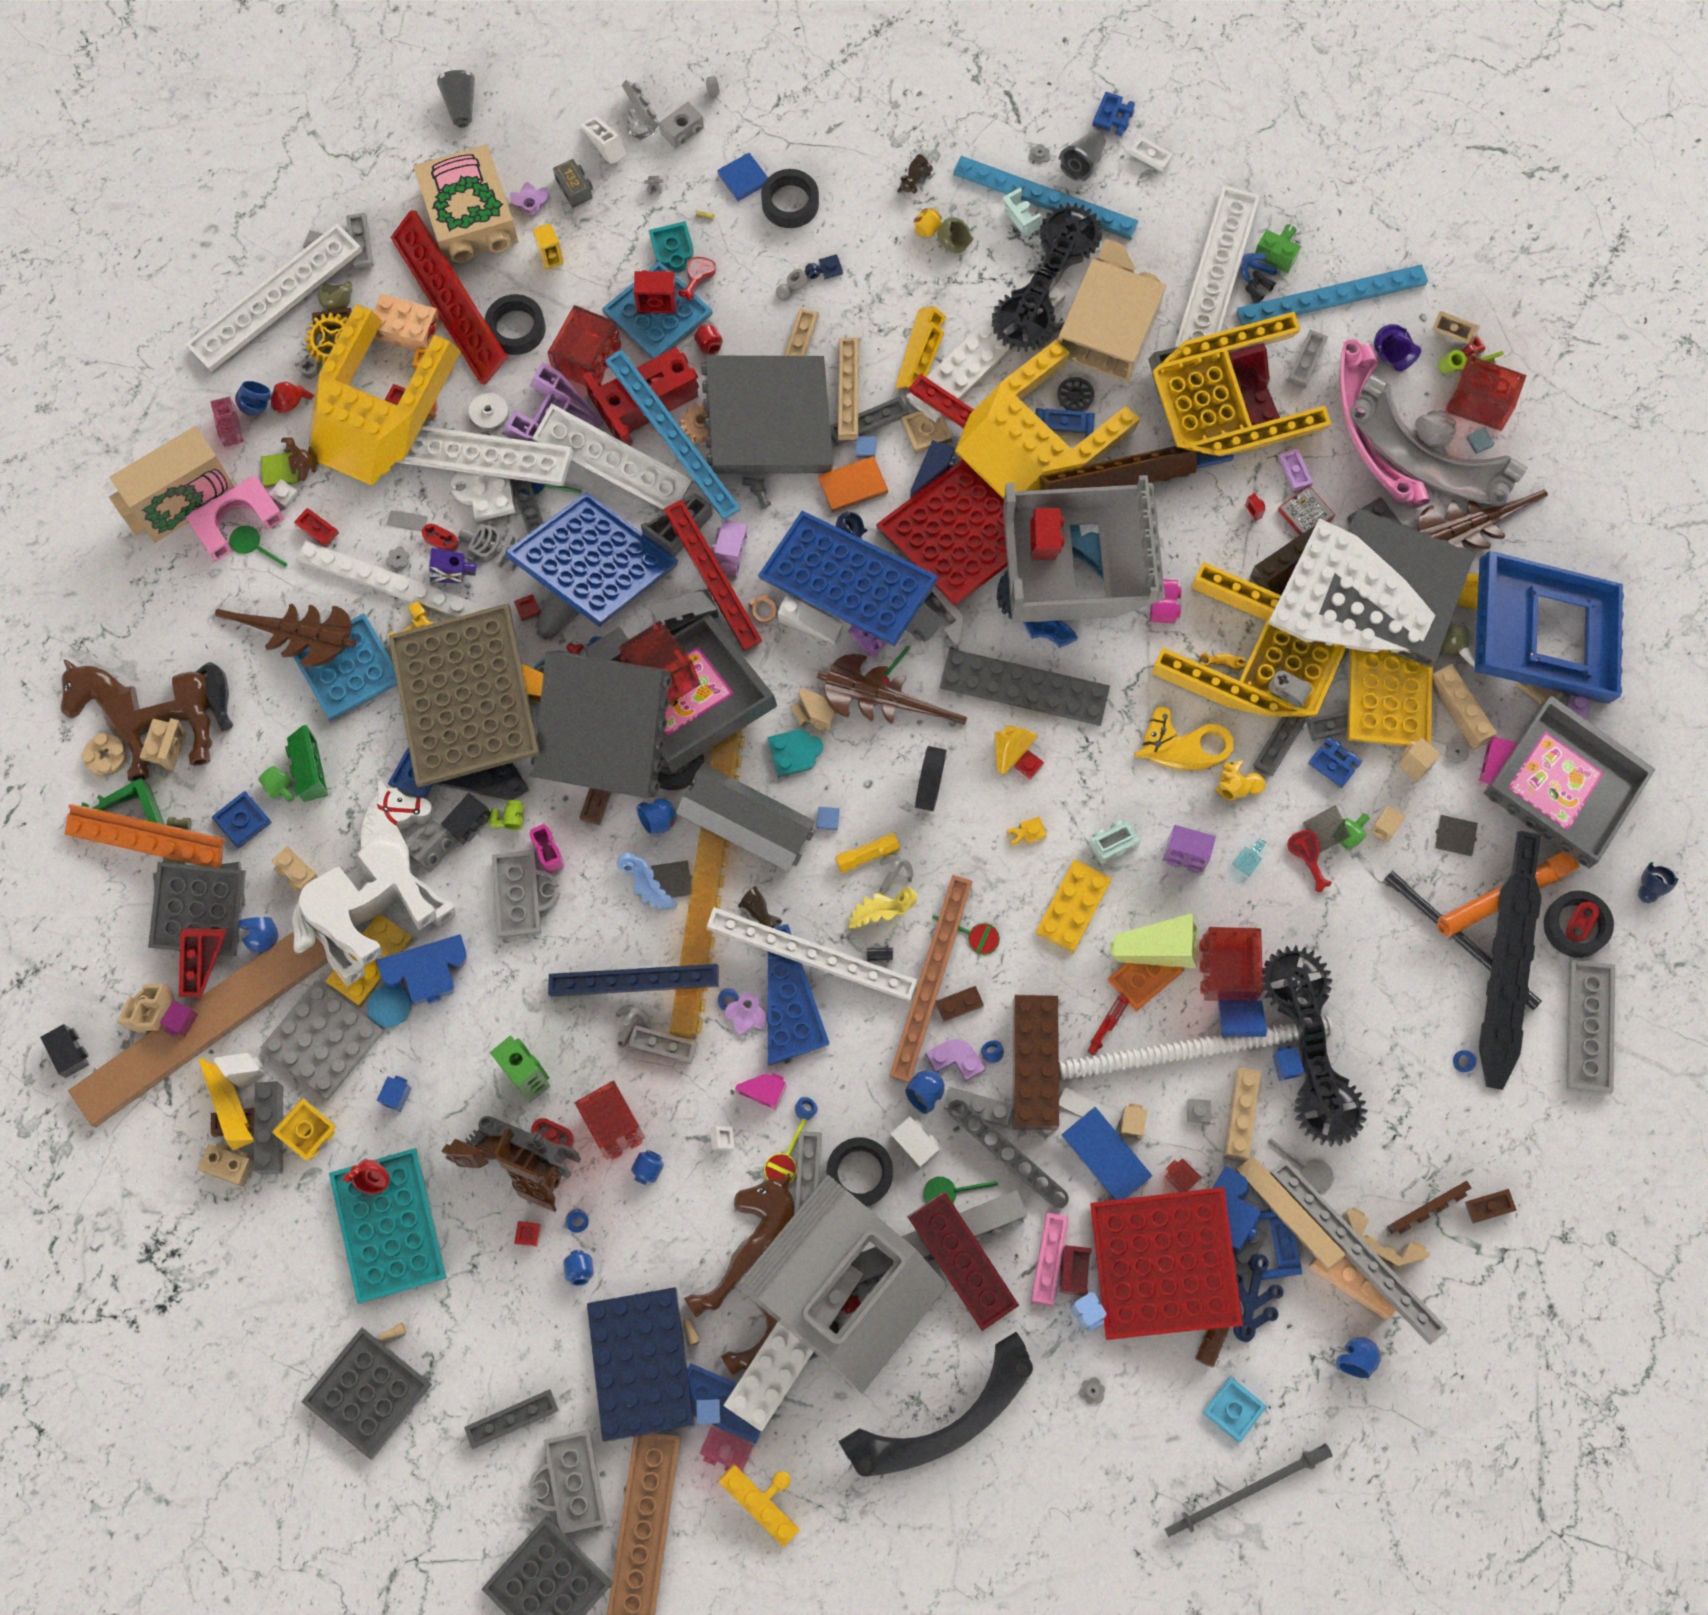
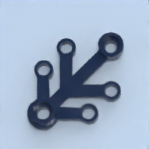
M1253 1254L1248 1261L1249 1268L1253 1271L1248 1293L1243 1285V1275L1236 1273L1239 1297L1245 1309L1242 1316L1243 1326L1233 1327V1332L1236 1338L1242 1342L1251 1341L1258 1327L1267 1321L1277 1320L1279 1316L1276 1308L1266 1307L1261 1315L1253 1319L1256 1309L1273 1298H1281L1284 1293L1280 1285L1273 1284L1269 1286L1266 1292L1258 1296L1262 1274L1269 1266V1261L1263 1254ZM1260 1260H1262V1267L1259 1266ZM1275 1288L1278 1290L1277 1295H1274L1273 1292ZM1270 1310H1272V1312H1273V1315H1272L1271 1318L1269 1317V1311H1270ZM1247 1326V1334L1245 1335L1244 1328Z

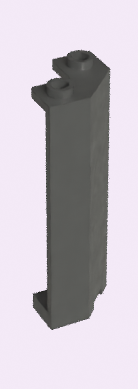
M703 763L697 770L689 789L683 795L676 814L788 872L793 865L797 866L802 857L799 852L806 840L810 841L816 831L813 829L816 821Z

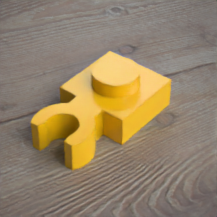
M1040 816L1020 822V829L1010 828L1007 830V835L1015 834L1017 836L1016 839L1011 840V845L1019 844L1022 839H1025L1026 844L1047 837Z

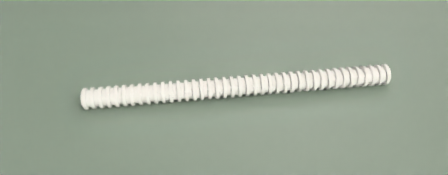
M1329 1017L1322 1018L1325 1036L1326 1034L1332 1036V1020ZM1305 1020V1023L1308 1025L1314 1024L1312 1020L1311 1022L1309 1020ZM1292 1022L1291 1025L1286 1023L1285 1026L1279 1024L1278 1027L1275 1025L1271 1028L1267 1026L1266 1037L1222 1036V1034H1219L1218 1037L1215 1035L1212 1038L1207 1036L1203 1039L1201 1037L1198 1040L1192 1039L1191 1042L1189 1040H1186L1185 1043L1179 1041L1178 1044L1172 1042V1045L1166 1043L1165 1046L1159 1044L1158 1047L1155 1045L1152 1048L1147 1046L1143 1049L1141 1047L1137 1051L1136 1049H1132L1131 1052L1126 1050L1125 1053L1119 1051L1118 1054L1112 1052V1055L1106 1053L1105 1056L1099 1054L1098 1057L1093 1055L1092 1058H1089L1087 1056L1085 1059L1079 1058L1077 1061L1072 1059L1071 1062L1065 1060V1063L1059 1061V1077L1064 1081L1065 1078L1070 1080L1072 1077H1085L1087 1074L1092 1076L1093 1073L1095 1075H1098L1099 1072L1105 1074L1106 1071L1112 1073V1070L1116 1072L1119 1069L1124 1071L1128 1068L1130 1070L1132 1067H1145L1147 1064L1152 1066L1153 1063L1159 1065V1062L1165 1064L1166 1061L1172 1063L1173 1060L1176 1062L1179 1059L1184 1061L1188 1058L1190 1060L1194 1056L1199 1058L1200 1055L1206 1057V1054L1212 1056L1213 1053L1219 1055V1052L1225 1054L1226 1051L1232 1053L1233 1050L1236 1052L1239 1049L1244 1051L1248 1048L1250 1050L1253 1047L1259 1048L1260 1045L1265 1047L1266 1044L1272 1046L1273 1043L1279 1045V1042L1285 1044L1286 1041L1292 1043L1293 1040L1298 1042L1300 1038L1295 1022Z

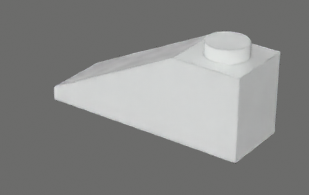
M597 116L580 125L601 156L610 164L617 163L627 156L620 136Z
M786 595L778 611V623L834 644L843 627L841 623L805 602Z
M249 1053L221 1056L214 1059L225 1078L242 1090L265 1075L261 1069L264 1067L261 1060L257 1056H251Z

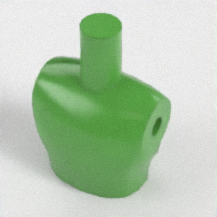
M275 766L269 767L258 778L264 791L272 799L282 795L288 802L294 800L295 796L287 789L291 785L292 780Z
M1363 813L1356 822L1345 818L1337 828L1333 838L1350 851L1353 847L1358 846L1367 836L1362 827L1370 817Z

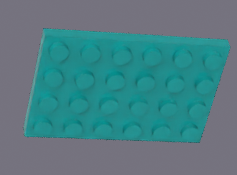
M416 1148L375 1159L386 1169L390 1176V1184L387 1189L379 1194L361 1192L354 1187L352 1181L348 1183L343 1181V1176L349 1173L353 1166L329 1173L357 1304L447 1279Z

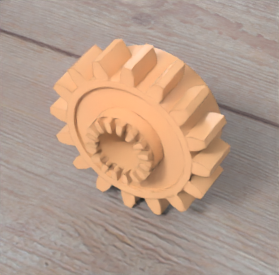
M702 402L701 406H698L697 403H694V408L688 406V413L683 412V419H680L681 429L687 437L692 440L693 444L697 442L700 445L706 443V436H709L708 430H705V424H700L705 423V417H708L707 411L703 409Z

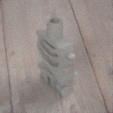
M488 520L487 525L480 524L476 532L461 528L458 539L470 543L468 545V551L471 554L468 557L469 562H473L475 558L488 562L497 553H500L496 560L497 567L502 568L503 566L508 571L514 570L515 563L505 557L506 550L512 547L516 541L514 535L510 534L505 545H502L500 531L492 526V520ZM493 535H496V536H497L496 542H493V541H494V536H493Z

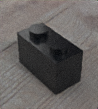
M468 793L441 825L458 842L464 845L474 838L475 831L480 826H484L489 821L491 813L487 806Z
M62 1024L40 1037L57 1073L62 1077L67 1078L89 1066L86 1059L89 1055L83 1046L80 1047L77 1041L80 1037L74 1028Z

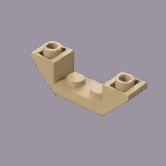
M1355 1208L1344 1211V1220L1388 1266L1397 1268L1424 1260L1430 1256L1431 1253L1425 1250L1426 1247L1418 1242L1405 1244L1400 1256H1398V1252L1388 1246L1384 1248L1378 1245V1241L1368 1235L1362 1236L1369 1222V1219L1364 1217L1365 1214Z

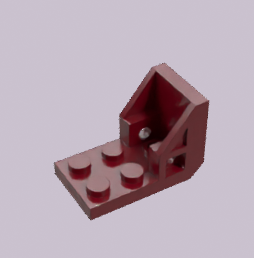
M1262 343L1228 353L1251 425L1280 418L1267 388L1270 376L1265 344Z

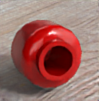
M702 325L694 335V340L702 353L712 355L721 349L723 339L715 326Z

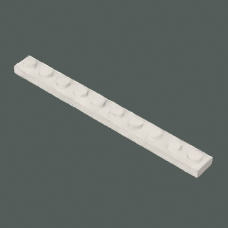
M305 541L297 557L300 562L411 603L418 601L422 607L452 618L488 609V607L309 541Z
M715 907L706 926L707 930L909 1002L917 982L916 979Z

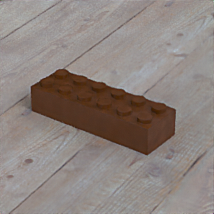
M1014 995L1013 1130H1057L1059 1127L1058 996Z

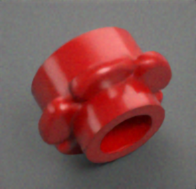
M850 1294L841 1310H844L846 1314L853 1312L861 1304L858 1299L859 1296Z

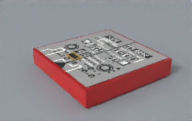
M1310 485L1278 508L1279 513L1299 535L1316 525L1319 518L1329 522L1335 517L1334 512Z

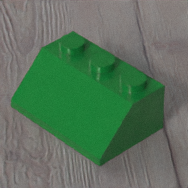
M303 725L287 737L288 746H285L288 758H291L292 761L289 769L292 777H295L296 784H293L295 795L299 796L303 802L326 797L328 796L317 740L308 726Z

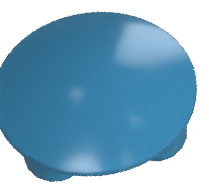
M384 985L377 988L370 995L367 1002V1013L376 1025L393 1027L406 1021L408 1018L410 999L402 988H389Z

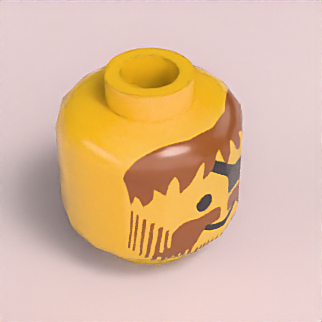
M924 208L913 220L914 231L920 237H932L942 223L941 215L933 208Z

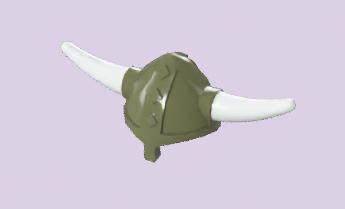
M1451 621L1440 652L1453 656L1461 655L1475 667V658L1469 650L1470 633L1468 629L1453 624Z

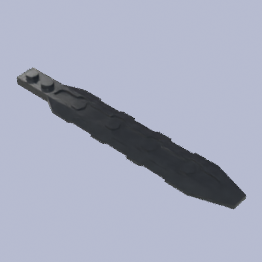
M1525 831L1517 832L1512 873L1500 889L1497 909L1499 911L1496 937L1493 938L1491 974L1490 979L1487 981L1486 989L1487 1003L1479 1039V1052L1486 1087L1499 1090L1504 1089L1521 1055L1524 1032L1522 1025L1525 1004L1528 1003L1529 973L1531 961L1534 958V936L1542 899L1535 877L1541 835Z

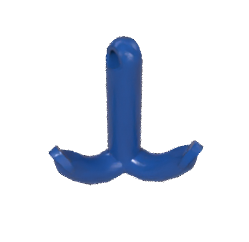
M1247 253L1242 257L1241 274L1248 283L1251 281L1248 267L1271 275H1276L1278 270L1270 265L1255 261L1266 259V255L1263 253Z

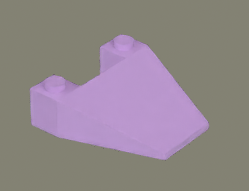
M542 362L529 386L546 395L545 400L533 420L515 410L502 434L510 439L536 442L532 438L551 403L596 428H599L603 418L561 372Z

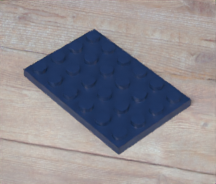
M673 1287L587 1303L602 1441L609 1442L695 1426L677 1288Z

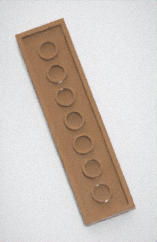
M653 1433L637 1436L633 1439L612 1578L613 1585L611 1586L607 1615H655L681 1441L679 1436Z

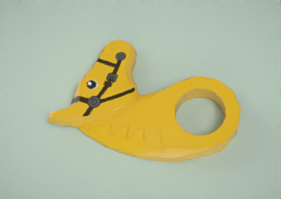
M1160 706L1153 710L1144 736L1142 750L1134 752V757L1148 758L1165 767L1178 770H1205L1220 765L1228 759L1233 751L1234 739L1229 730L1219 724H1206L1185 736L1179 737L1171 724V711L1166 707ZM1208 734L1219 736L1224 742V751L1218 755L1207 754L1201 747V738Z

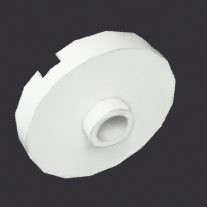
M484 393L472 400L468 413L476 428L483 431H493L505 424L508 419L509 410L506 401L500 395Z

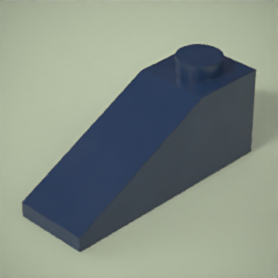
M932 440L910 490V498L944 474L950 467L954 466L957 458L954 456V447Z

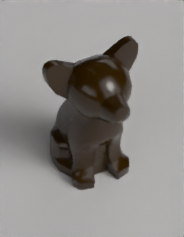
M917 154L910 163L908 176L904 175L900 178L901 183L897 190L898 193L902 191L906 193L912 192L913 194L917 193L916 184L924 176L929 177L931 175L930 172L933 170V167L922 154Z
M756 886L752 887L738 904L739 908L747 909L751 916L758 920L760 924L775 928L776 923H782L780 918L768 914L766 901Z

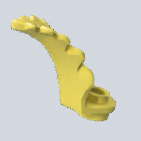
M904 887L896 898H889L880 893L873 894V900L864 897V906L858 903L855 905L857 911L852 910L851 914L853 917L849 918L850 924L848 927L849 929H856L857 927L860 928L862 924L867 925L870 920L875 923L881 917L885 920H891L896 915H905L908 909L916 904L917 894L911 888Z

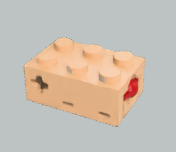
M381 294L374 313L383 321L373 339L411 350L416 348L427 349L440 323L437 309Z

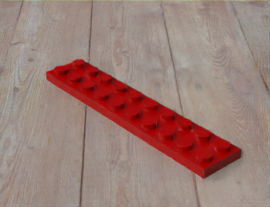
M410 210L390 238L433 308L437 309L441 321L480 384H487L508 357L417 211Z

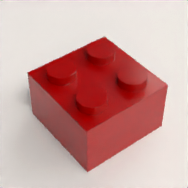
M648 270L634 271L633 293L637 313H676L677 289L674 272L666 270L660 272Z
M1035 508L1030 519L1031 560H1056L1058 554L1061 553V549L1064 548L1065 538L1064 535H1061V527L1064 526V516L1060 515V508Z

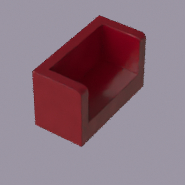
M1068 1245L1063 1247L1059 1293L1080 1296L1088 1294L1089 1258L1092 1248Z

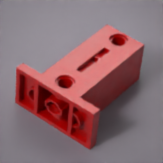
M677 347L636 368L669 412L699 397L698 388L700 387L696 380L698 375L693 367L690 368L688 366L686 355L683 352L680 353ZM590 372L584 374L583 378L587 395L614 438L631 446L633 443L630 436L631 432L650 423L617 378L601 385L597 377L594 378Z

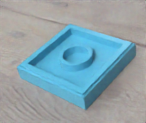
M1230 1376L1202 1413L1236 1442L1240 1443L1267 1406Z

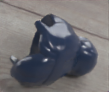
M842 512L835 524L836 527L860 539L868 531L864 528L862 518L855 512Z
M1654 862L1649 863L1646 869H1644L1641 876L1642 886L1638 891L1639 899L1648 904L1655 902L1659 896H1663L1673 890L1679 880L1669 868L1663 866L1654 867Z

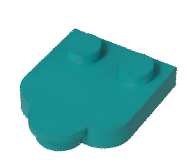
M686 221L648 230L656 261H660L664 266H668L673 272H682L687 266V261L694 255Z
M803 729L767 737L778 778L812 769L816 764V756L820 755L823 751L822 740L816 736H810Z

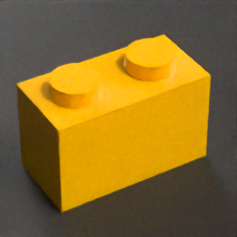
M552 224L541 225L533 229L537 250L545 269L563 264L559 240Z

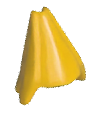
M1007 725L1001 732L996 731L994 733L997 771L1001 774H1006L1034 743L1038 735L1025 728H1016L1011 725Z

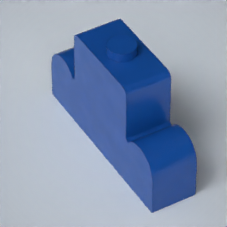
M459 934L376 959L385 986L396 988L404 980L413 1005L427 1001L429 1004L441 1001V997L454 993V985L448 967L453 969L463 967L466 963L467 955L462 936Z
M1225 1166L1212 1188H1225L1233 1251L1240 1254L1248 1241L1252 1242L1258 1233L1256 1228L1261 1221L1260 1210L1243 1201L1249 1193L1246 1178Z

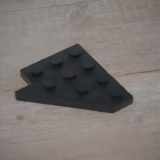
M513 762L434 783L435 785L505 800H514L529 791L528 786Z

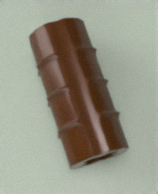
M1230 1328L1207 1330L1200 1348H1198L1195 1360L1214 1368Z

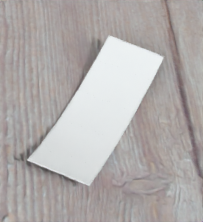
M1067 1087L1064 1088L1059 1099V1106L1081 1117L1096 1107L1114 1130H1116L1122 1113L1096 1103Z

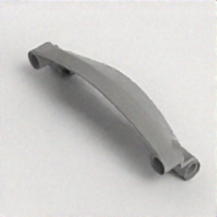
M1373 374L1366 380L1350 411L1351 418L1365 437L1395 466L1412 478L1423 482V484L1462 499L1496 506L1504 505L1514 488L1515 482L1518 483L1528 468L1507 455L1490 459H1463L1449 456L1429 447L1418 439L1401 419L1393 400L1391 385ZM1357 408H1363L1365 412L1361 413ZM1501 491L1504 495H1497L1495 492Z

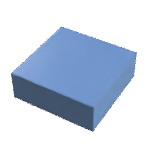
M858 436L855 457L869 458L874 456L875 458L876 437Z
M818 807L817 829L838 830L839 808Z
M720 1399L696 1400L697 1424H720Z

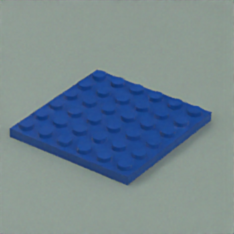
M587 492L506 550L505 557L598 627H601L674 569L679 561Z

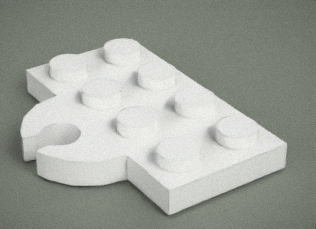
M460 471L454 475L450 484L453 489H457L461 485H466L463 491L454 490L452 494L460 503L473 505L474 516L477 522L516 513L511 479Z

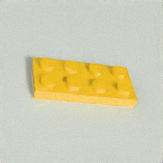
M1074 859L1035 934L1074 953L1112 878Z
M381 914L377 915L362 933L363 936L377 941L380 945L382 955L376 959L405 951L414 939L410 934ZM375 959L364 966L365 975L348 987L335 970H333L325 982L361 1007L382 979Z

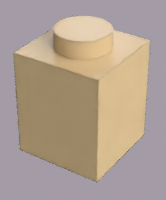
M1387 805L1370 831L1379 840L1389 842L1406 816Z
M1138 1104L1125 1106L1122 1112L1119 1136L1142 1139L1147 1110L1142 1109V1106Z

